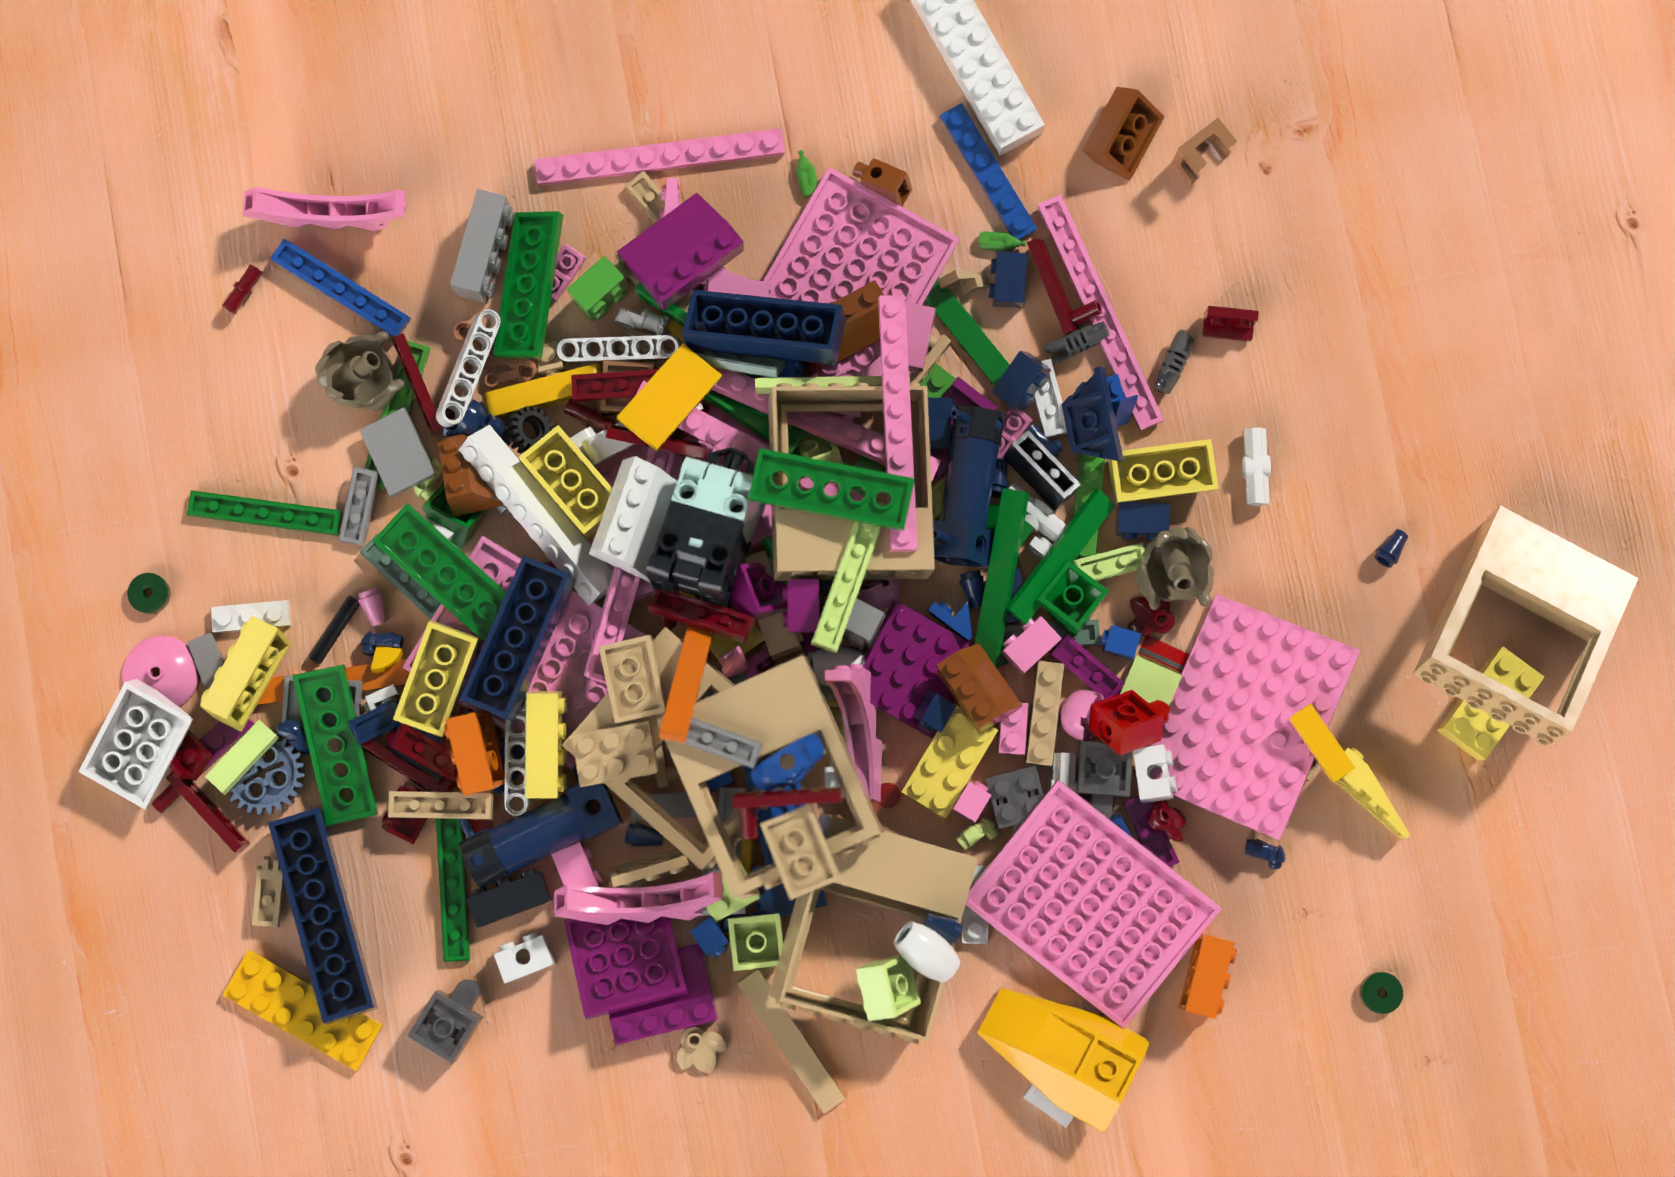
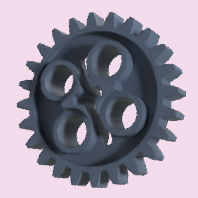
M277 733L275 734L279 739L269 748L275 752V759L267 763L264 753L252 766L250 773L244 775L228 791V793H234L230 799L231 802L240 800L238 808L243 809L248 805V813H253L256 807L258 815H263L265 808L268 814H274V807L279 811H283L282 803L285 802L288 805H292L290 796L299 797L300 795L295 789L296 787H304L298 781L299 778L306 777V774L300 773L299 769L304 768L306 764L298 763L297 761L303 755L300 753L294 754L293 752L296 748L293 745L287 747L289 743L288 738H284L279 742L280 736ZM280 762H284V766L267 772L265 774L266 779L257 777L248 784H243L244 780L261 774V768L271 769ZM284 772L286 782L278 786L275 778L278 773ZM259 783L263 787V793L256 798L252 793V789Z

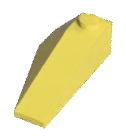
M1348 747L1343 748L1355 769L1340 778L1336 783L1400 839H1407L1410 836L1409 832L1368 764L1363 761L1364 756L1353 747L1351 749Z

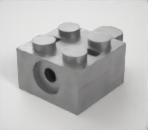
M1081 741L1078 746L1077 794L1089 795V804L1109 819L1114 813L1115 797H1130L1133 751L1119 755L1106 743Z
M1036 765L984 780L985 786L989 788L987 793L991 794L989 801L997 829L1011 826L1013 834L1044 797Z
M471 979L458 982L450 996L441 990L435 991L408 1034V1037L451 1064L456 1062L483 1019L482 1015L472 1010L481 993L479 984Z

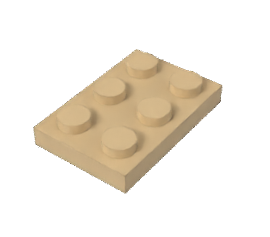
M651 635L599 646L615 724L665 713L666 703Z
M650 721L571 735L580 787L659 773Z
M812 804L805 805L760 824L790 900L841 880Z
M674 849L612 867L611 880L613 887L628 888L635 885V881L645 878V881H652L658 879L660 874L670 871V874L682 872L685 870V866L689 865V858L680 850Z

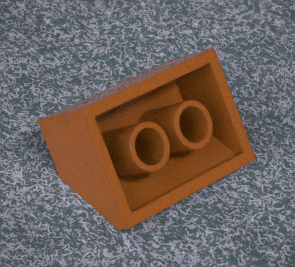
M1116 87L1082 151L1096 164L1127 180H1131L1165 116L1138 89Z
M876 280L831 303L842 305L846 318L837 363L880 340L879 296H884Z
M463 434L437 440L446 498L454 517L504 505L459 451L460 447L469 437Z
M979 643L958 650L936 664V673L979 734L1022 707L1021 702Z

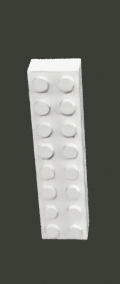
M910 0L998 156L1000 157L1043 134L1044 122L974 0Z

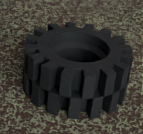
M525 406L507 418L508 421L505 422L504 426L509 428L504 430V434H509L510 437L506 438L507 443L513 442L510 446L513 450L518 447L517 452L522 454L551 431L550 428L553 427V422H547L550 417L549 415L543 416L544 410L540 409L537 411L536 406L531 408L530 406ZM523 422H529L534 427L536 432L534 439H530L525 435L522 428Z

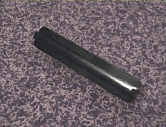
M350 595L347 596L309 654V658L315 663L321 664L359 607L360 604L356 598Z

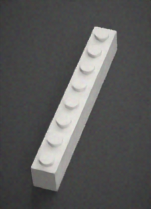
M490 425L470 435L459 449L463 457L472 465L481 479L487 483L497 498L508 508L513 517L518 520L558 570L568 573L576 579L573 587L578 595L589 606L606 595L613 571L604 561L589 555L591 545Z

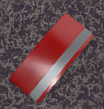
M1150 636L1145 637L1139 654L1181 673L1190 656L1188 653Z

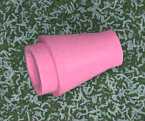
M378 587L359 593L360 600L358 602L368 617L371 626L385 623L383 595L379 593Z

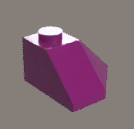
M759 562L737 566L730 597V603L734 611L755 617V621L788 610V601H783V581H773V577L765 572L766 567Z

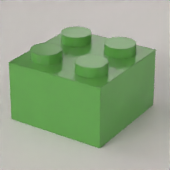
M604 255L569 286L567 291L572 302L593 322L596 318L597 320L603 318L609 311L608 307L614 302H621L628 293L626 291L629 288L625 277Z

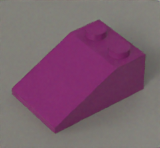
M819 579L787 580V585H783V601H788V611L783 612V627H788L789 633H815L823 612V582Z

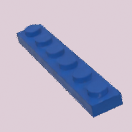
M961 103L941 114L942 122L1009 234L1022 240L1036 232V225L964 105Z
M285 238L270 258L277 265L384 332H387L392 337L402 334L411 320L405 313Z

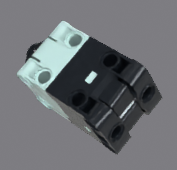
M735 448L714 451L710 453L708 462L689 457L685 458L654 550L647 563L646 574L654 590L657 591L659 588L665 591L681 592L699 597L708 603L727 609L731 608L730 597L736 568L741 564H745L760 517L766 504L752 502L748 499L755 464L744 452ZM725 455L722 466L716 465L719 456ZM743 460L748 463L745 473L739 471Z

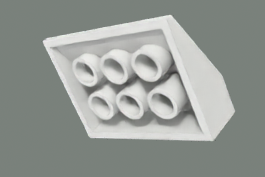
M637 456L622 460L589 555L650 582L646 574L647 563L654 550L678 481L659 467Z
M138 679L126 681L78 772L143 809H147L194 719L159 691Z

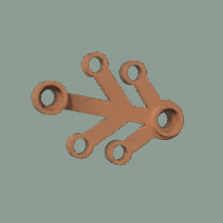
M459 321L455 324L453 333L457 340L460 342L465 341L466 337L461 336L460 333L463 329L469 330L471 323ZM473 340L472 344L482 349L481 343L478 340ZM492 344L489 355L492 357L486 359L483 369L506 365L512 370L500 374L494 372L487 373L484 377V382L489 388H497L500 383L515 380L523 383L539 378L536 363L530 361L529 358H519V361L515 358H496L493 356L494 345ZM465 362L463 365L464 370L466 371V373L472 374L473 370H467V366L469 363ZM530 369L532 371L531 375L524 377V370ZM491 376H495L497 378V381L494 384L488 383V379Z

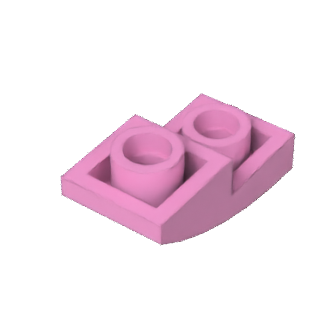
M564 244L557 255L551 295L555 300H558L587 259L586 256L568 244Z
M1010 407L1006 412L997 458H1003L1010 445L1022 435L1033 421L1023 411L1014 410Z

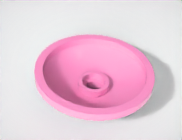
M155 636L143 640L130 651L123 666L122 679L123 684L126 681L138 679L159 691L178 707H181L195 693L200 675L188 645L173 637ZM155 668L160 669V675L158 677L153 676V670Z

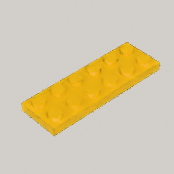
M251 949L245 954L222 996L354 1071L359 1070L384 1026L364 1013L328 1025L323 1024L312 984Z

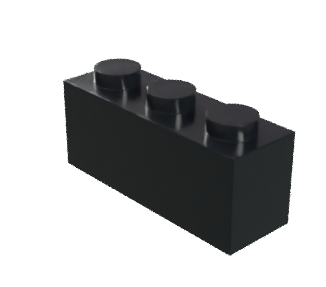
M1029 430L1014 441L1003 456L1054 511L1069 500L1081 485Z
M534 868L520 873L521 878L511 881V878H506L496 882L497 887L487 891L485 886L471 891L473 896L466 899L476 928L553 901L543 872L539 871L536 873Z

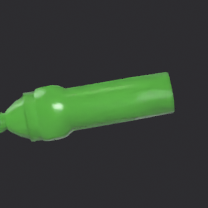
M800 150L798 151L799 158L796 175L801 194L806 198L813 195L819 184L815 167L804 155V151Z
M985 231L981 232L979 236V248L982 250L1006 252L1019 246H1026V241H1020L1008 233Z

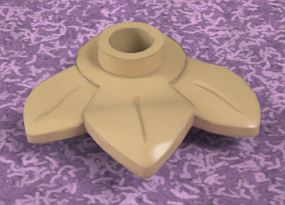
M699 1026L687 1027L681 1034L682 1045L677 1051V1062L682 1070L688 1069L694 1064L701 1072L712 1073L716 1065L715 1054L725 1051L728 1048L727 1043L715 1031L705 1032ZM692 1036L699 1037L696 1043L689 1042V1039Z

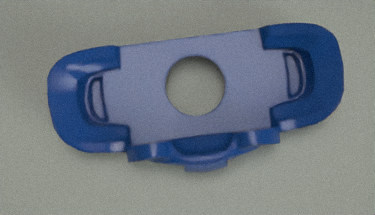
M814 733L806 735L763 761L751 772V778L761 791H772L777 787L782 789L788 785H796L805 779L804 777L815 768L814 764L822 759L824 747ZM786 754L792 755L795 759L794 766L788 770L780 766V759Z

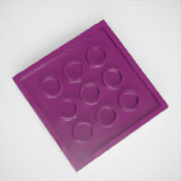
M893 601L861 662L863 668L871 672L870 703L877 709L933 739L937 731L932 730L931 733L924 731L917 726L919 721L912 718L927 691L937 693L951 703L954 702L955 698L936 673V664L956 651L973 644L900 602Z
M661 916L649 923L621 918L609 925L568 918L564 919L586 1020L687 993L669 917Z

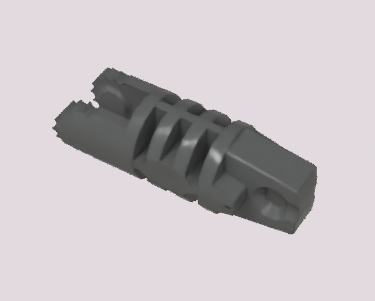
M1102 321L1094 325L1084 326L1081 330L1078 329L1067 336L1065 335L1046 344L1044 348L1047 353H1054L1051 361L1056 365L1075 356V354L1088 350L1089 347L1092 348L1098 345L1100 341L1109 337L1110 334L1105 322Z
M1180 329L1176 333L1162 362V366L1159 368L1154 388L1161 393H1171L1193 349L1195 341L1184 330Z

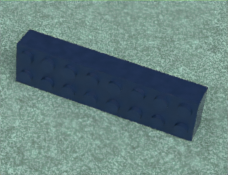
M317 807L268 822L323 1024L328 1025L378 1009L323 810Z

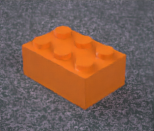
M480 709L445 719V734L450 739L452 745L451 759L453 764L457 766L459 774L457 775V785L463 791V795L491 790L505 784V769L491 713Z
M1206 934L1200 935L1194 943L1178 1009L1216 1019L1217 1014L1221 1015L1224 1006V999H1221L1223 989L1228 988L1231 974L1227 973L1229 964L1234 963L1237 949L1234 948L1235 942Z

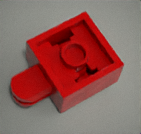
M1129 690L1092 703L1089 730L1117 754L1123 755L1161 741L1163 724L1169 721L1170 706L1160 700L1148 703L1135 691Z

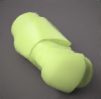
M435 458L431 460V463L437 475L413 487L416 495L421 499L424 498L426 501L435 492L432 487L442 474L441 463Z
M982 817L981 821L974 824V826H969L962 830L956 841L966 851L984 836H987L989 840H993L999 835V830L995 828L996 823L993 820Z

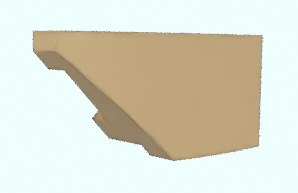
M954 270L938 279L941 289L961 287L963 295L970 294V292L979 288H988L990 283L987 277L968 270Z

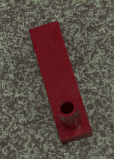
M1035 238L1027 242L1065 335L1078 329L1080 330L1079 324L1102 314V308L1097 300L1072 311L1044 240Z
M404 333L397 335L392 339L393 345L431 434L442 429L443 426L436 419L437 409L433 405ZM446 408V417L449 420L454 419L455 413L453 410Z
M659 369L571 375L572 400L575 402L634 398L643 380L648 382Z
M605 423L603 431L605 438L650 447L627 427ZM669 437L659 448L683 454L681 467L686 457L697 460L698 458L706 459L708 450L704 443Z
M659 588L648 606L649 612L660 615L663 628L673 629L676 626V621L744 644L755 624V617L679 592L665 591Z
M404 723L400 724L398 730H393L389 733L388 742L390 747L457 785V775L459 774L457 766L452 762L451 750Z
M372 739L363 744L366 752L427 792H451L456 786L455 783L442 777L439 783L435 782Z
M172 773L166 777L171 784L152 801L153 807L158 812L163 813L182 795L234 853L243 851L250 844L193 780H180Z
M842 787L735 793L732 797L733 809L740 808L742 839L758 838L756 807L842 802L843 791Z

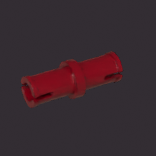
M249 264L239 282L234 283L233 291L222 306L229 312L236 314L246 297H250L253 293L251 290L263 272L254 265Z
M572 399L567 402L564 408V414L582 421L583 425L587 427L592 426L600 431L604 430L605 423L615 425L616 422L598 413L597 409L593 407L587 408L574 402Z

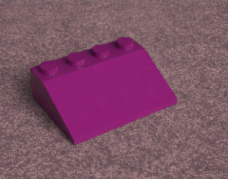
M695 193L619 249L617 254L664 311L744 251V241L698 193Z
M698 943L677 948L687 988L686 994L609 1014L615 1045L719 1019L703 950Z

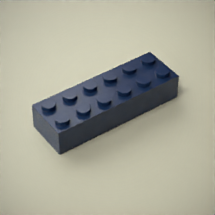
M693 290L682 335L686 346L692 350L837 365L846 318L843 306L839 304Z
M523 555L460 700L511 722L515 721L576 579Z

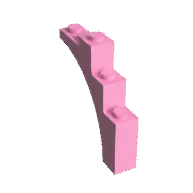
M667 177V185L662 187V200L665 201V210H660V219L680 205V184L677 178ZM724 267L700 283L708 284V286H704V291L771 298L769 282L748 279L732 273Z
M254 187L244 191L242 216L295 228L306 224H313L336 230L349 225L377 231L386 228L389 221L404 216L407 206L405 201L406 191L396 189L372 195L321 196Z
M910 303L906 315L909 372L917 373L918 369L924 370L936 308ZM881 356L868 367L851 376H882ZM863 411L835 412L852 422H855L856 418L862 419Z
M861 664L834 666L833 670H825V681L832 688L840 707L847 749L870 801L881 802L882 741L876 738L877 708L870 703L871 672L863 668Z
M711 872L684 882L638 888H600L566 884L554 891V916L609 925L621 918L649 923L661 916L689 921L702 915L704 907L723 899L722 873Z

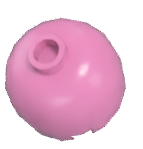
M863 580L856 598L884 612L885 616L893 601H898L900 597L898 580Z
M1078 690L1070 694L1066 700L1060 702L1058 715H1061L1060 723L1063 730L1069 736L1080 741H1090L1094 733L1089 730L1091 704L1104 700L1103 695L1094 691Z

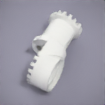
M620 308L615 320L617 324L628 329L636 330L637 328L642 330L644 328L657 333V335L664 334L666 330L664 327H667L669 321L668 316L661 317L650 313L647 308L643 310L640 316L637 313H633V311L629 312L630 310H627L626 312V309Z

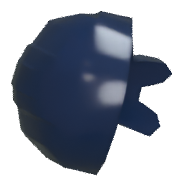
M473 399L462 421L458 425L455 424L452 427L442 428L441 434L447 437L461 434L470 436L483 429L481 420L487 415L485 407Z

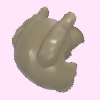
M378 332L375 335L363 334L348 338L346 342L336 341L327 346L321 359L316 364L315 372L317 374V381L324 389L328 398L344 407L364 408L365 410L378 412L393 399L398 390L404 387L405 383L403 380H393V373L387 355L382 348L389 338L387 332Z
M1174 527L1169 531L1159 532L1147 544L1142 555L1141 564L1134 574V580L1140 592L1149 602L1151 609H1158L1160 600L1183 601L1197 598L1203 607H1209L1211 604L1210 592L1214 583V568L1210 565L1212 549L1206 540L1189 527Z

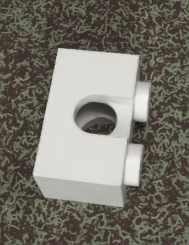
M1164 744L1134 750L1141 802L1148 803L1174 799L1173 792L1177 791L1175 776L1170 777L1169 767L1173 766L1172 752L1167 751ZM1161 768L1163 770L1162 777L1160 779H1151L1150 772L1152 769Z
M536 932L523 937L524 943L514 946V943L510 942L498 947L500 952L494 954L504 983H509L556 964L546 935L539 936ZM522 949H526L530 953V960L527 964L521 963L517 957L518 952Z

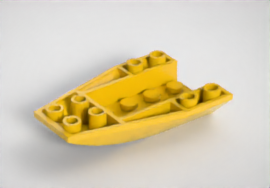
M1002 987L977 1032L1055 1106L1103 1133L1121 1105L1150 1043L1146 1038L1126 1027L1123 1029L1104 1015Z

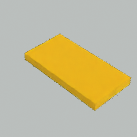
M682 343L617 416V420L657 452L719 382L722 375Z

